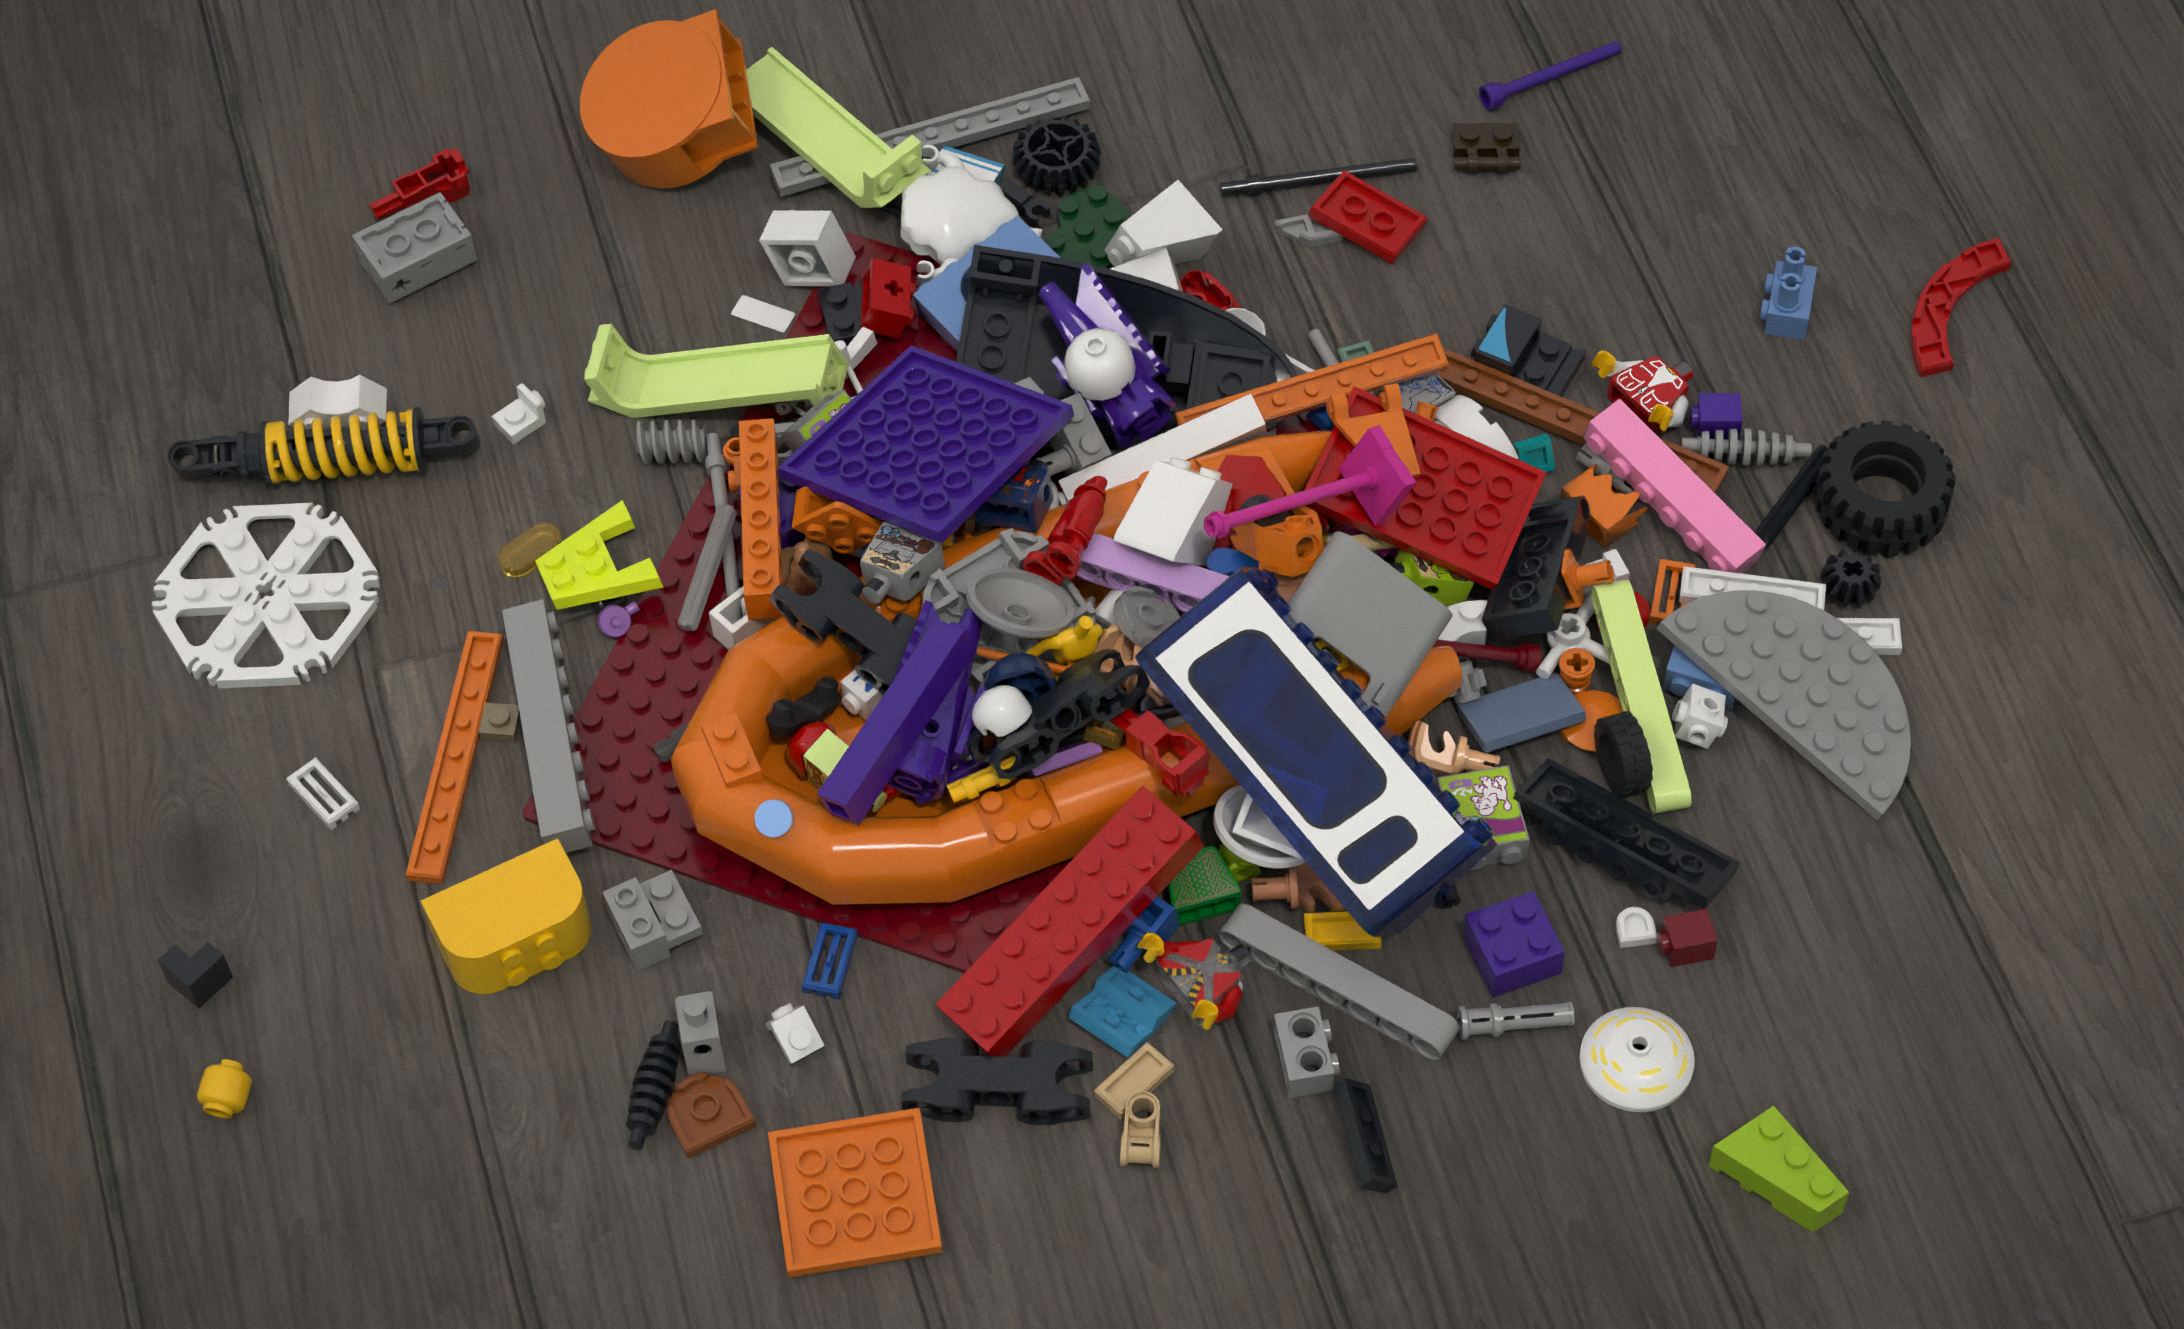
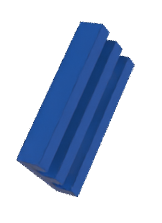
M821 922L802 984L803 993L810 994L811 991H815L818 996L825 997V994H830L833 999L839 1000L857 941V929ZM828 933L834 934L820 982H816L814 980ZM847 936L833 985L829 984L842 937Z

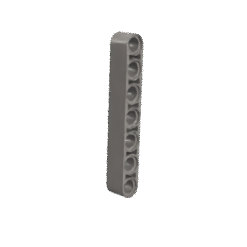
M1239 904L1218 933L1221 942L1232 950L1239 944H1242L1250 954L1246 957L1248 960L1430 1060H1440L1460 1030L1457 1021L1446 1012L1250 905Z

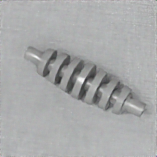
M1743 428L1741 440H1738L1737 429H1729L1728 439H1723V430H1715L1714 439H1709V431H1701V435L1697 438L1682 437L1681 447L1708 457V452L1713 453V460L1720 463L1723 453H1727V464L1732 465L1736 463L1737 454H1741V466L1748 467L1751 454L1755 455V466H1762L1765 455H1769V465H1775L1778 463L1779 456H1783V464H1788L1795 457H1811L1812 452L1811 443H1796V441H1793V436L1787 434L1784 436V442H1779V433L1771 432L1770 441H1766L1765 431L1757 430L1756 439L1752 441L1751 428Z

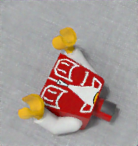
M1601 350L1598 352L1591 365L1600 368L1598 374L1601 378L1610 376L1607 392L1608 400L1614 403L1621 399L1655 434L1660 430L1666 431L1667 427H1679L1682 425L1689 406L1687 400L1689 386L1686 382L1693 378V371L1686 362L1680 361L1670 368L1664 361L1655 356L1646 360L1620 362L1616 361L1615 357L1607 351Z

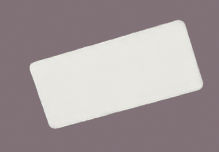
M745 295L741 296L731 312L736 317L780 332L786 331L795 316L794 312Z

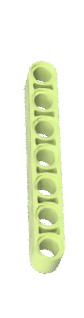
M1626 579L1594 585L1591 588L1593 608L1623 712H1631L1638 720L1651 754L1653 781H1651V787L1645 789L1650 809L1653 814L1690 808L1692 801L1689 783L1631 583Z

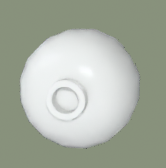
M1094 328L1084 331L1072 341L1066 351L1064 367L1069 385L1073 390L1075 388L1076 391L1081 392L1084 398L1101 401L1114 398L1122 393L1121 389L1128 382L1131 384L1134 379L1136 366L1132 350L1121 335L1111 330Z

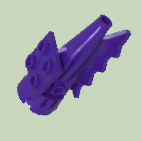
M1086 263L1081 267L1076 304L1055 282L1045 285L1039 291V296L1044 301L1067 347L1084 331L1101 328L1121 335L1132 350L1136 366L1135 375L1131 384L1128 382L1121 389V394L1103 401L1089 400L1082 397L1092 417L1098 423L1102 420L1108 423L1115 435V439L1122 447L1133 446L1129 440L1136 437L1143 442L1156 434L1172 418L1168 411L1170 408L1176 410L1177 404L1153 379L1161 372L1168 374L1171 369L1159 357L1153 345L1137 328L1132 317L1119 304L1113 292L1101 280L1090 264ZM1056 356L1051 360L1059 370L1055 375L1066 389H1070L1071 386L1069 385L1064 367L1065 361ZM1074 388L1073 391H1074L1076 394H1077V393H1080L1081 396H1082V393L1079 392V391H1076V389Z
M925 600L894 679L934 620H940L933 603ZM965 609L959 624L968 630L969 638L977 651L983 622L972 609ZM976 652L888 781V786L917 798L923 799L925 792L935 793L932 800H938L943 797L949 772L955 764L962 765L966 755L968 756L969 754L966 742L971 735L970 732L976 729L972 720V710L979 697L985 692V687L980 686L974 695L969 684Z

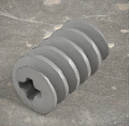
M668 420L664 421L662 430H658L655 421H651L648 431L644 430L641 421H637L636 451L638 457L641 456L644 464H650L653 456H655L658 464H664L667 455L671 463H678L681 454L685 463H691L694 455H696L699 463H705V458L708 456L706 435L709 434L707 421H705L703 429H699L696 420H692L689 430L685 429L682 420H678L675 430L671 429Z

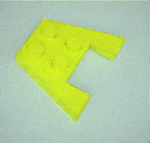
M623 500L535 560L556 610L664 588L650 558L620 571H617L604 541L635 529Z

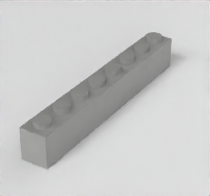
M544 599L504 609L502 613L541 839L546 844L558 838L565 853L593 846L590 831L596 830V825L591 809H586L585 802L590 801L591 798L586 780H581L580 773L585 772V765L581 752L575 750V744L580 743V737L575 722H570V716L575 715V709L570 694L566 695L564 689L570 687V682L565 666H560L559 660L565 659V654L560 638L555 639V633L560 632L555 611H548Z

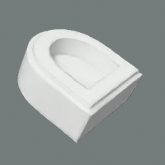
M1630 907L1624 909L1618 915L1615 930L1619 948L1657 943L1654 920L1649 912L1639 907Z

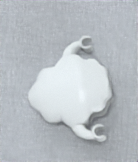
M933 145L922 147V156L932 158H924L922 163L931 171L938 164L943 165L945 168L935 175H920L911 185L905 187L902 193L901 240L907 243L917 255L931 256L941 265L939 268L934 269L931 262L920 261L917 264L916 270L920 273L926 272L928 274L917 275L916 283L919 286L933 280L950 263L958 261L970 252L975 244L983 242L995 233L1003 223L1011 221L1017 215L1019 216L1016 207L1004 196L997 183L988 180H977L965 170L964 164L959 158L950 153L938 151Z

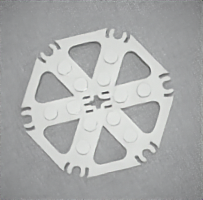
M313 503L232 506L237 518L233 517L230 510L225 509L223 512L226 521L221 524L215 523L211 517L207 518L210 531L204 528L202 522L199 524L156 579V586L153 589L157 598L165 597L162 601H152L153 614L189 675L192 672L194 678L199 679L204 672L211 671L207 676L209 685H217L218 688L301 685L296 673L300 672L302 679L309 682L311 681L308 674L309 668L317 666L323 674L327 672L324 659L331 663L333 669L378 608L377 603H379L377 591H367L370 588L380 587L378 571L343 517L341 516L338 519L337 512L333 511L328 518L321 519L324 515L321 505L318 504L314 507ZM258 519H293L295 521L294 528L267 561L249 533L248 525ZM333 539L341 541L354 561L353 568L347 572L306 574ZM211 544L217 549L232 573L233 578L184 579L181 573L202 546ZM270 590H272L273 596L266 595L263 599H261V592L268 593ZM351 609L344 622L328 640H318L299 612ZM226 615L206 643L200 646L189 644L176 623L178 617ZM264 628H266L283 655V661L277 666L238 667L239 661Z

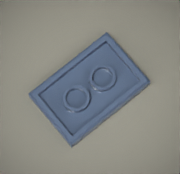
M1557 672L1551 674L1548 679L1540 677L1483 695L1469 702L1457 704L1459 716L1485 753L1586 721L1585 710Z

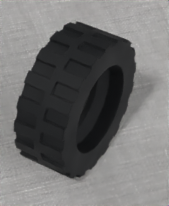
M1625 711L1597 719V723L1594 726L1595 749L1601 771L1612 792L1616 793L1617 796H1623L1651 787V781H1653L1651 754L1642 727L1639 725L1636 717L1631 712Z

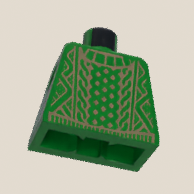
M1214 846L1202 848L1167 885L1169 905L1175 908L1180 926L1232 913L1241 904V889L1218 849Z

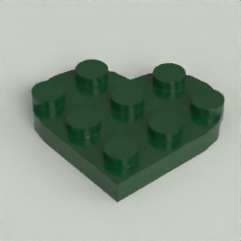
M1095 184L1090 188L1075 191L1069 196L1062 198L1058 204L1059 228L1046 235L1045 243L1062 259L1088 263L1108 269L1115 267L1109 261L1108 255L1104 250L1119 226L1131 217L1121 201L1108 192L1107 188L1101 184Z

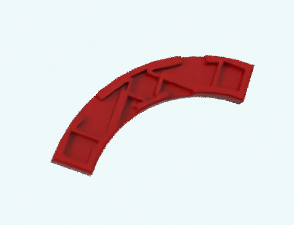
M1999 238L1982 242L1961 252V256L1955 258L1949 264L1945 263L1924 287L1917 302L1911 329L1912 354L1920 377L1953 369L1954 361L1947 341V323L1953 308L1962 296L1976 284L1993 275L2010 270L2011 261Z

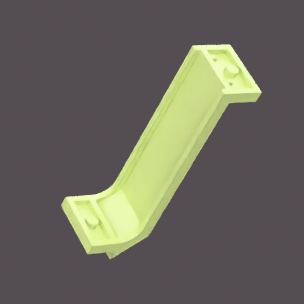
M773 47L767 50L766 56L746 69L753 116L860 208L885 206L902 193L903 189L911 185L920 175H926L931 171L922 163L921 141L914 135L909 136L895 148H890Z
M612 324L599 325L596 339L593 341L592 353L588 367L585 369L584 380L591 388L588 398L589 402L631 418L802 399H809L812 406H815L826 395L843 389L849 363L829 334L646 355L632 350Z

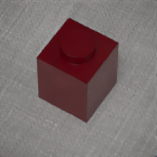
M1708 909L1664 917L1661 932L1657 933V944L1660 953L1667 955L1670 967L1711 960L1715 957L1718 939Z

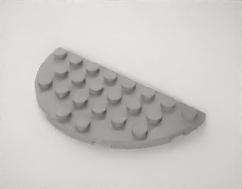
M1755 590L1728 591L1701 597L1675 610L1660 622L1657 630L1874 819L1877 821L1894 801L1907 773L1911 747L1910 724L1903 698L1893 676L1871 646L1854 630L1826 611L1790 596Z

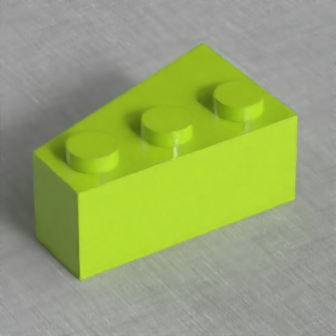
M1772 1106L1713 1146L1708 1167L1718 1173L1723 1171L1740 1182V1187L1746 1191L1751 1192L1753 1190L1770 1201L1773 1208L1814 1233L1844 1212L1849 1191L1775 1106Z

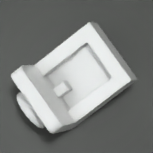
M788 1003L771 1012L773 1020L765 1023L768 1031L772 1030L789 1064L825 1046L804 1006L793 1008L791 1003Z

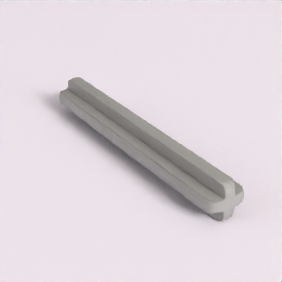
M719 504L716 509L677 623L685 631L694 632L697 630L737 515V511L729 504Z

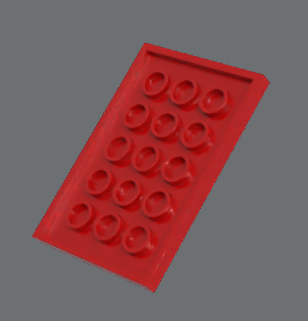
M1353 386L1347 399L1349 418L1386 412L1381 405L1379 397ZM1402 408L1421 474L1418 477H1413L1417 483L1386 523L1375 526L1353 491L1305 505L1482 586L1495 589L1547 472ZM1336 425L1304 490L1344 478L1339 468L1354 449V446Z

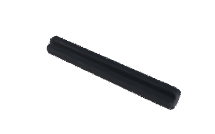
M1825 445L1817 447L1754 532L1766 544L1764 550L1770 547L1817 483L1825 450L1829 449Z

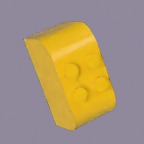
M558 838L421 900L432 937L454 980L463 989L476 994H491L510 986H518L533 975L544 970H553L559 967L564 961L582 951L588 943L592 931L591 919L580 879Z

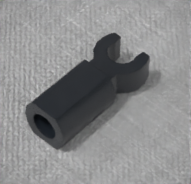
M1006 178L999 184L1004 196L1016 207L1019 216L1024 215L1026 217V222L1031 227L1037 228L1039 226V218L1035 214H1042L1047 218L1051 216L1050 206L1046 202L1035 201L1032 195Z

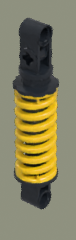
M414 407L413 409L406 410V412L399 413L400 422L406 423L404 426H397V417L394 411L386 413L387 427L379 428V420L376 413L368 414V429H361L360 418L356 414L349 417V425L342 426L341 418L338 416L331 418V427H324L321 418H314L312 429H305L304 421L297 419L293 424L294 430L286 431V425L283 421H263L260 424L259 433L248 434L247 431L238 432L237 436L233 437L215 436L208 439L178 441L169 448L167 459L176 474L186 481L211 478L228 479L235 476H242L244 480L252 479L253 476L264 475L267 485L273 486L284 480L298 482L304 474L312 481L317 480L322 472L330 479L336 478L340 471L347 477H353L359 469L367 476L372 475L377 467L381 472L389 474L396 465L403 472H427L429 459L468 456L475 453L480 446V436L473 421L466 416L424 419L421 407ZM460 431L470 432L466 440H454L456 434ZM189 455L194 456L193 461L189 465L179 466L182 458Z

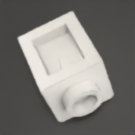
M523 383L516 387L519 398L491 416L496 428L513 445L546 423L543 410L546 405L543 398L537 391H530Z

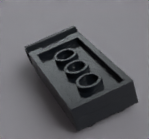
M1585 496L1570 497L1532 505L1496 588L1491 589L1482 617V622L1492 640L1516 638L1518 636L1558 630L1570 592L1561 573L1564 551L1571 549L1576 562L1579 563L1588 534L1586 523L1590 520V507Z

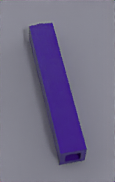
M937 619L934 620L818 791L817 795L829 814L858 826L860 825L976 652V648L969 638V632L964 626L956 622L949 624Z

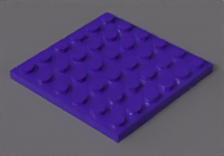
M910 346L778 467L780 478L801 487L807 486L810 491L835 501L843 502L867 514L943 543L1074 417L1073 407L1071 404Z

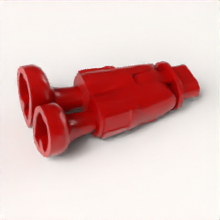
M1095 476L1076 488L1073 493L1074 498L1068 501L1060 519L1047 539L1050 545L1046 553L1043 551L1028 553L1022 564L1025 571L1040 575L1057 585L1061 584L1065 577L1068 579L1075 578L1082 564L1081 557L1083 551L1088 548L1095 526H1097L1104 515L1105 488L1108 484L1106 478Z

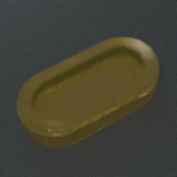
M548 522L537 523L504 545L498 553L501 571L510 577H521L537 567L535 560L562 542L559 529L554 524Z

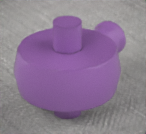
M632 601L626 607L615 604L605 607L598 616L600 631L610 638H619L626 634L631 626V615L640 610L637 604Z

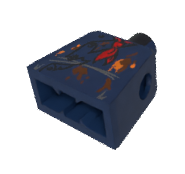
M1039 459L1031 460L1027 466L1023 465L975 511L977 522L1037 533L1054 498L1047 465Z

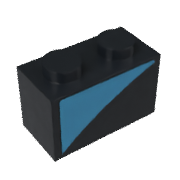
M1504 304L1498 315L1493 314L1491 316L1484 338L1476 340L1472 348L1471 357L1476 362L1514 377L1540 335L1542 319Z

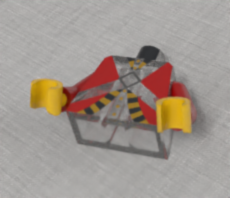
M1146 933L1137 945L1139 949L1144 948L1148 950L1143 956L1144 960L1147 963H1151L1155 958L1160 959L1157 961L1158 980L1199 1030L1203 1028L1209 1030L1213 1023L1227 1021L1234 1017L1243 997V976L1240 970L1252 963L1249 952L1242 944H1238L1229 951L1224 952L1215 940L1209 938L1201 942L1163 941L1154 933Z

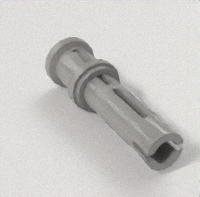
M1572 1002L1501 1008V1005H1497V1003H1490L1487 1008L1466 1009L1465 1006H1458L1457 1023L1460 1026L1458 1032L1461 1040H1467L1471 1035L1483 1034L1499 1037L1503 1035L1504 1031L1573 1026L1575 1022ZM1550 1015V1017H1538V1018H1526V1019H1522V1018H1521V1017H1527V1016ZM1481 1020H1485V1021H1486V1022H1476V1023H1473V1022H1472V1021H1481Z

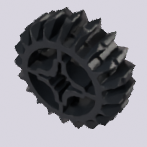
M1051 115L1049 121L1044 122L1038 118L1036 126L1027 124L1025 131L1019 132L1017 141H1014L1013 165L1015 166L1018 179H1023L1026 187L1033 186L1036 193L1044 189L1048 196L1053 191H1057L1063 196L1065 190L1075 192L1077 186L1086 188L1088 180L1095 179L1096 170H1099L1101 164V147L1099 142H1097L1095 132H1090L1088 124L1080 126L1077 118L1069 122L1065 115L1061 120H1055Z

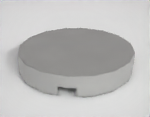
M1140 586L1129 587L1117 598L1114 604L1113 613L1117 625L1133 643L1140 647L1156 652L1165 651L1178 640L1182 632V623L1178 612L1167 599L1165 602H1162L1157 598L1159 593Z

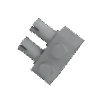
M1080 393L1061 400L1072 405L1074 417L1049 440L1054 452L1041 458H1036L1047 465L1050 476L1064 471L1067 476L1072 475L1112 455Z

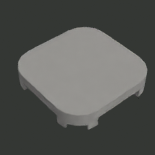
M1013 528L1002 531L996 540L942 571L939 568L929 577L923 592L922 607L925 600L933 603L940 621L949 624L951 622L959 623L964 610L971 609L967 602L966 592L970 580L975 575L985 570L996 568L1024 570L1022 564L1026 555L1032 551H1043L1046 553L1050 543L1040 534L1037 537L1027 532L1013 531ZM1065 577L1058 586L1069 595L1075 608L1072 623L1068 628L1074 627L1082 616H1089L1094 624L1096 612L1091 601L1086 603L1071 580ZM983 622L969 684L976 691L980 686L984 687V682L990 668L998 661L977 656L979 647L1009 654L1026 653L1042 639L1011 637L991 628ZM1047 650L1038 656L1043 661L1065 665L1057 662L1052 654V650Z

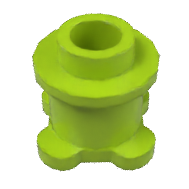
M1223 843L1220 845L1219 853L1237 883L1255 878L1261 873L1259 866L1239 858Z

